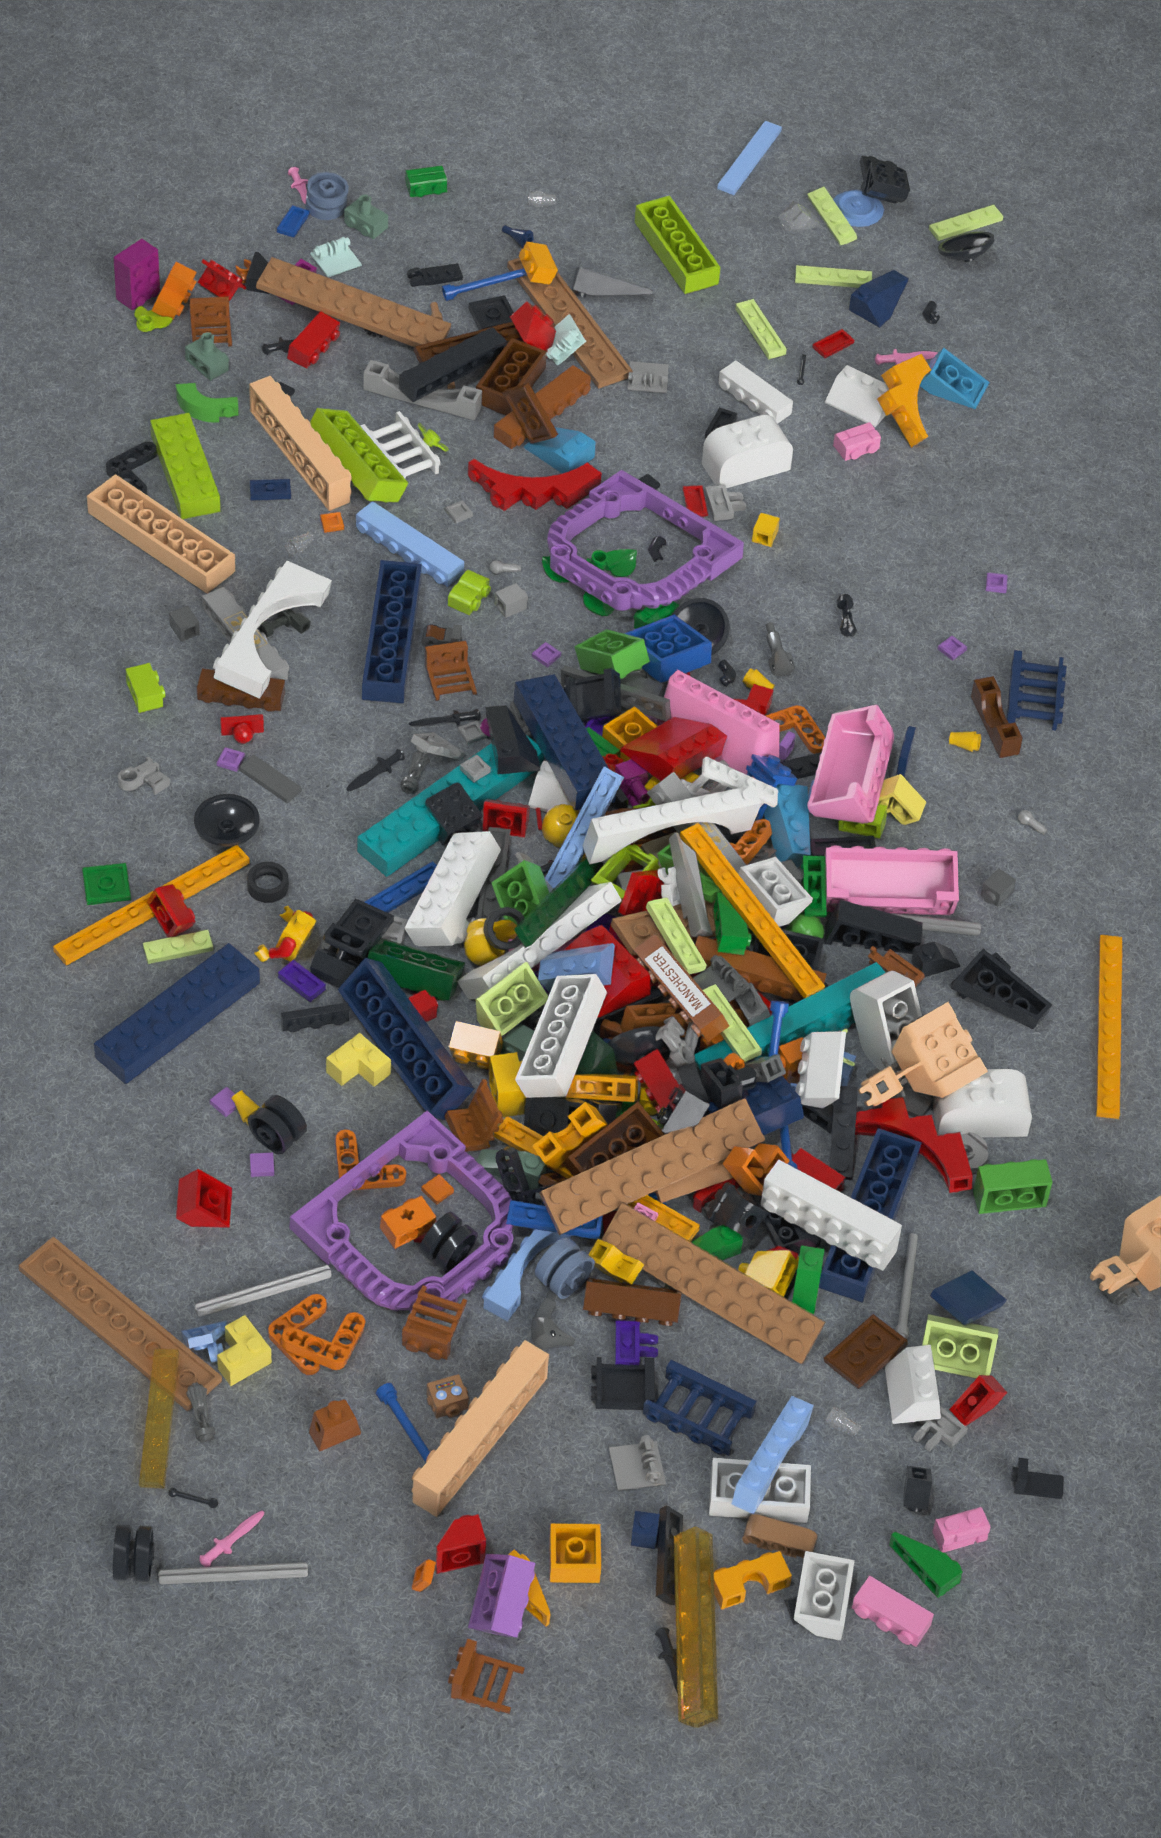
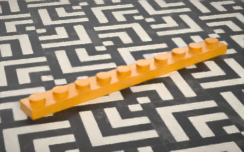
M697 823L681 831L680 838L696 852L699 863L805 999L823 990L825 985L701 825Z
M235 845L163 886L173 884L176 889L182 892L185 900L250 864V858L238 845ZM153 891L54 945L53 950L55 954L67 966L155 917L146 903Z
M1100 935L1096 1117L1119 1119L1122 937Z
M507 1116L503 1123L499 1125V1131L494 1132L495 1138L516 1150L526 1151L539 1156L533 1145L544 1136ZM563 1163L556 1169L547 1165L548 1168L567 1179L573 1177ZM648 1195L627 1204L635 1208L637 1203H640L657 1212L656 1222L690 1242L700 1230L698 1223Z

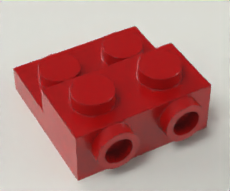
M658 870L631 873L618 911L619 913L626 916L648 911L646 905L649 901L662 899L661 885H664V882L658 877Z

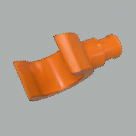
M244 259V266L247 269H241L236 266V274L241 276V279H243L242 283H246V276L251 265V261Z

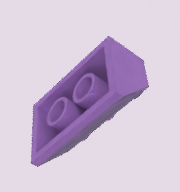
M486 1554L468 1628L517 1638L523 1624L524 1608L529 1600L528 1591L530 1583L534 1579L535 1563L511 1555Z

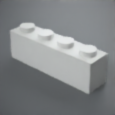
M734 361L720 371L718 383L720 387L733 394L738 401L747 404L752 411H756L760 415L772 416L777 424L791 415L793 401L738 361Z

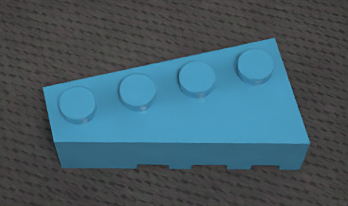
M777 784V805L775 807L768 805L764 816L771 824L772 835L770 837L774 849L777 850L775 853L777 859L780 862L792 860L795 866L799 868L802 864L803 856L811 855L809 810L807 807L808 787Z

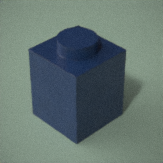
M635 1511L631 1546L655 1549L660 1514Z

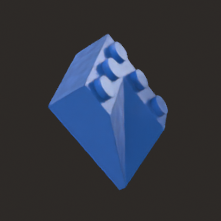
M675 614L624 633L644 639L650 662L643 665L642 669L660 683L668 681L670 676L677 670L687 673L711 663L712 642Z

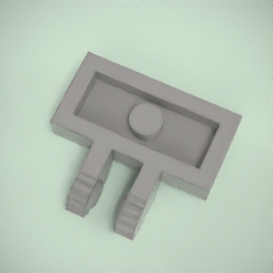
M725 485L705 487L706 498L714 521L733 519L735 511H744L746 509V503L742 501L744 499L742 493H728Z
M941 1406V1419L918 1421L923 1426L913 1437L916 1442H919L931 1431L934 1436L925 1445V1449L929 1452L940 1440L952 1448L968 1431L966 1426Z

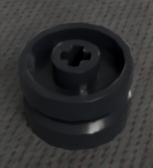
M272 1095L264 1102L262 1108H258L248 1118V1125L254 1137L277 1155L285 1153L293 1145L294 1141L299 1140L307 1132V1124L300 1111L290 1101L279 1095Z
M450 1211L439 1218L430 1228L421 1242L419 1252L429 1260L435 1259V1265L443 1272L448 1273L471 1251L477 1240L478 1232L467 1224L462 1226V1219Z
M117 1524L113 1549L114 1580L127 1581L133 1565L136 1581H150L155 1550L153 1526L140 1525L136 1531L135 1541H133L132 1527L130 1525Z

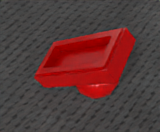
M263 714L220 718L221 736L233 735L238 743H248L252 740L254 733L264 732Z

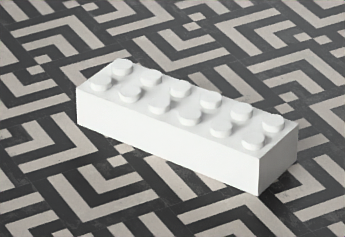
M490 831L453 834L405 926L406 932L415 945L453 946L501 851Z
M597 974L556 977L515 1078L526 1098L567 1096L607 994Z
M780 1160L777 1161L764 1179L761 1206L767 1211L778 1214L789 1223L804 1228L808 1233L821 1237L830 1245H835L845 1250L849 1255L856 1256L867 1262L871 1267H876L882 1271L896 1253L902 1228L901 1224Z

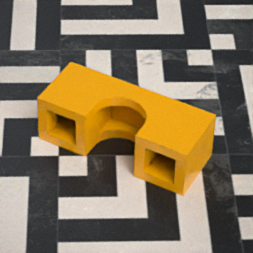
M584 1102L568 1116L571 1123L564 1130L558 1133L550 1131L533 1145V1148L545 1164L556 1169L571 1154L608 1126L599 1111L589 1103Z
M781 1551L775 1553L767 1552L757 1559L751 1561L743 1560L736 1566L717 1569L714 1573H711L710 1586L722 1610L744 1602L746 1590L743 1584L745 1582L757 1581L763 1585L766 1593L769 1594L790 1587L792 1575Z

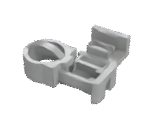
M146 757V762L135 768L130 766L127 769L121 770L118 774V785L126 791L135 790L144 782H149V785L153 788V794L156 795L170 786V779L160 772L159 764L157 762L153 763V759L150 757ZM126 778H133L132 781H124Z
M673 1016L664 1020L665 1026L659 1028L656 1040L662 1038L671 1051L669 1056L678 1068L693 1063L695 1061L693 1050L680 1038V1035L682 1036L685 1030Z

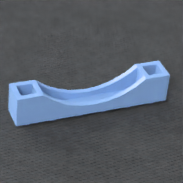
M533 1229L532 1234L523 1239L517 1254L513 1253L505 1270L501 1269L498 1272L492 1287L488 1286L482 1296V1299H484L483 1308L508 1322L520 1305V1281L528 1263L547 1246L563 1238H570L572 1235H559L555 1232Z
M791 1396L739 1479L732 1505L752 1514L756 1512L785 1455L806 1430L814 1405Z

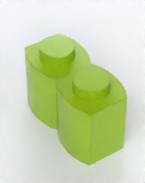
M466 570L459 582L451 590L448 596V606L467 615H470L473 610L477 611L481 605V599L483 597L486 598L490 593V579L473 571Z

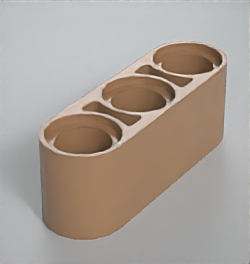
M755 1514L749 1516L742 1540L745 1544H756L758 1548L769 1551H781V1554L794 1558L796 1556L804 1558L805 1551L814 1552L818 1536L808 1528Z

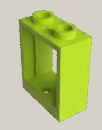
M629 844L612 855L591 881L594 885L612 883L631 860L644 866L643 871L660 869L659 860L651 853L645 854L636 844ZM613 884L622 900L626 890Z

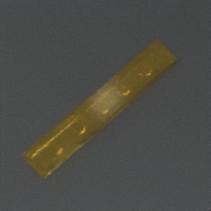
M154 1349L139 1479L140 1488L165 1489L179 1361L178 1349Z

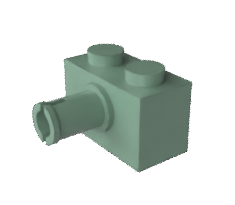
M364 194L344 209V222L348 227H353L360 231L363 236L375 239L388 228V214L372 206L371 197Z
M203 333L201 338L185 346V360L210 381L229 371V358L214 345V335L212 333Z

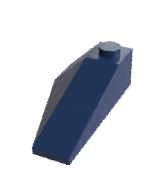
M892 270L861 285L851 294L849 311L880 328L892 317L909 278Z

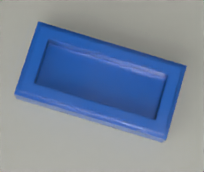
M292 205L277 227V233L294 238L310 215V211Z

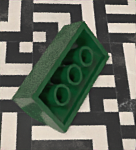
M383 938L369 951L368 959L383 963L400 988L411 989L416 994L426 990L429 995L434 996L436 1000L449 1001L454 995L458 986L457 981L461 978L466 964L462 961Z

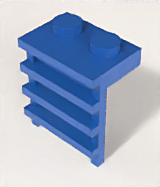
M752 754L753 762L751 766L747 765L746 770L748 772L746 775L754 776L757 780L774 788L777 787V784L795 785L797 778L791 773L790 768L780 763L778 757L774 755H768L767 757ZM764 803L760 807L756 820L762 819L768 806Z

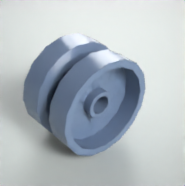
M329 172L317 173L308 180L305 204L306 209L310 211V215L320 220H331L342 216L347 206L349 186L346 180L335 173Z
M563 1238L552 1245L542 1256L535 1269V1276L545 1286L550 1285V1290L560 1299H565L587 1281L594 1269L595 1261L585 1251H580V1247L570 1238Z

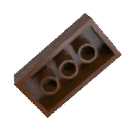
M511 338L476 385V389L482 390V406L504 415L512 412L502 392L529 383L532 388L546 369L547 351Z

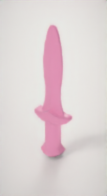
M292 167L288 171V174L294 180L291 188H296L299 191L302 201L306 204V184H308V180L301 179L298 173L299 169Z
M894 349L892 355L877 354L875 356V363L880 365L882 363L895 362L897 365L920 354L926 360L933 358L937 352L919 351L903 354L897 353V349Z
M260 1511L252 1515L224 1539L218 1540L214 1538L216 1546L205 1555H200L199 1561L201 1565L210 1567L211 1562L220 1554H231L232 1550L230 1547L232 1544L250 1531L261 1520L265 1512Z

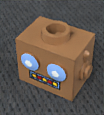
M459 1374L427 1383V1403L432 1407L436 1418L443 1416L454 1417L461 1411L468 1409V1391L464 1387Z

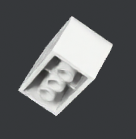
M760 415L721 426L712 431L704 442L702 465L715 486L725 485L726 488L790 470L793 447L772 416Z
M889 971L856 988L850 994L851 1007L861 1047L869 1060L880 1070L885 1068L881 1061L882 1057L886 1059L889 1065L896 1062L891 1051L903 1027L916 1021L922 1015L914 981L895 971Z
M987 1069V1073L943 1098L933 1096L932 1104L937 1135L956 1132L968 1134V1132H971L980 1137L1028 1136L1032 1114L1024 1074L1013 1069Z

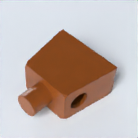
M343 1399L331 1401L328 1406L314 1412L309 1434L320 1452L360 1435L361 1431L349 1404Z

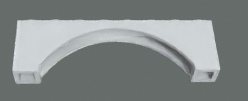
M286 561L283 567L277 569L275 579L269 581L266 592L260 594L257 601L258 604L251 607L249 617L243 619L239 632H234L230 645H225L221 658L217 657L213 665V669H215L214 678L260 698L269 685L271 670L265 667L256 651L254 633L257 628L270 616L289 608L309 605L321 607L329 595L332 580Z
M755 785L593 818L582 846L589 864L609 860L612 855L646 835L680 824L709 822L727 827L731 834L748 831L753 826L762 802Z
M611 882L589 886L531 946L525 948L521 944L497 959L471 970L457 982L468 999H477L524 962H527L530 968L534 967L542 959L622 901Z

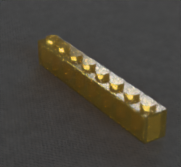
M694 1526L674 1536L678 1721L691 1727L699 1728L718 1720L713 1534Z

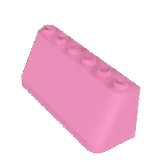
M679 670L670 676L664 698L670 699L671 718L668 720L678 717L709 723L727 735L722 754L715 758V761L720 762L724 760L729 764V767L747 774L746 767L747 765L751 766L753 762L752 754L767 757L768 755H774L779 758V723ZM658 719L657 726L665 723L666 721Z
M878 705L832 714L828 724L826 739H824L818 769L816 770L814 784L812 785V792L807 803L808 810L813 816L863 824L874 821L894 741L893 729Z
M831 846L825 850L827 912H833L839 900L894 914L951 915L956 909L959 901L957 851H951L946 848L938 851L929 850L928 848L908 850L904 847L896 849H886L884 847L864 849L861 846L852 848Z

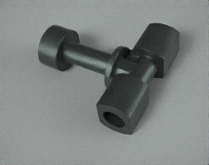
M293 608L278 612L279 618L272 622L265 620L257 629L264 633L267 638L274 634V629L282 625L286 627L292 626L302 634L310 628L311 621L302 613L296 614Z

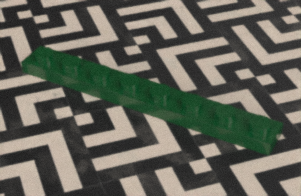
M585 856L514 928L525 948L531 946L591 885V879L603 867L602 862L589 864Z

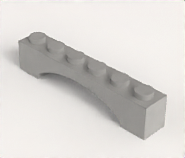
M370 360L364 371V390L471 420L476 419L482 407V390L463 385L461 389L455 390L438 389L412 402L398 389L399 374L391 370L388 364Z

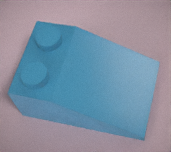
M943 348L931 359L929 363L931 371L923 377L919 386L932 395L976 409L990 382Z
M555 427L559 434L555 438L533 444L529 442L524 446L526 450L563 474L577 469L595 457L596 441L580 431Z

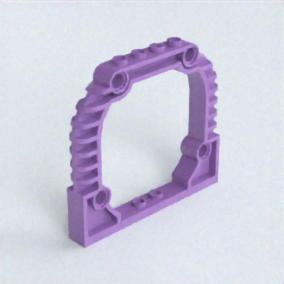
M620 470L591 490L589 498H585L581 501V504L575 505L573 509L565 512V515L559 516L557 521L552 523L547 538L550 568L558 575L620 611L628 610L629 608L641 609L643 605L648 608H658L660 604L667 606L672 601H678L681 599V596H685L690 590L695 589L698 584H702L706 578L710 581L742 559L744 542L623 470ZM645 507L701 540V545L693 548L692 559L668 577L648 584H638L629 578H614L579 557L576 546L570 542L573 537L603 517L615 518L620 515L621 511H640Z
M428 1111L291 1215L289 1229L327 1265L331 1263L367 1299H370L380 1307L383 1306L393 1311L409 1310V1312L412 1311V1306L416 1302L418 1292L422 1286L427 1287L426 1293L456 1302L462 1293H469L477 1281L480 1279L485 1280L491 1274L493 1268L497 1265L500 1267L506 1263L511 1254L514 1239L512 1234L514 1225L506 1224L510 1200H512L510 1194L491 1173H488L481 1164H478L465 1151L466 1146ZM397 1155L405 1161L426 1162L429 1169L434 1173L448 1172L483 1204L492 1219V1223L484 1231L482 1246L442 1278L436 1276L426 1277L414 1286L394 1282L378 1271L349 1242L350 1230L346 1224L338 1222L337 1217L338 1201L352 1190L359 1189L370 1176H376L382 1167ZM424 1301L421 1302V1305L439 1311L444 1309L443 1307H439Z

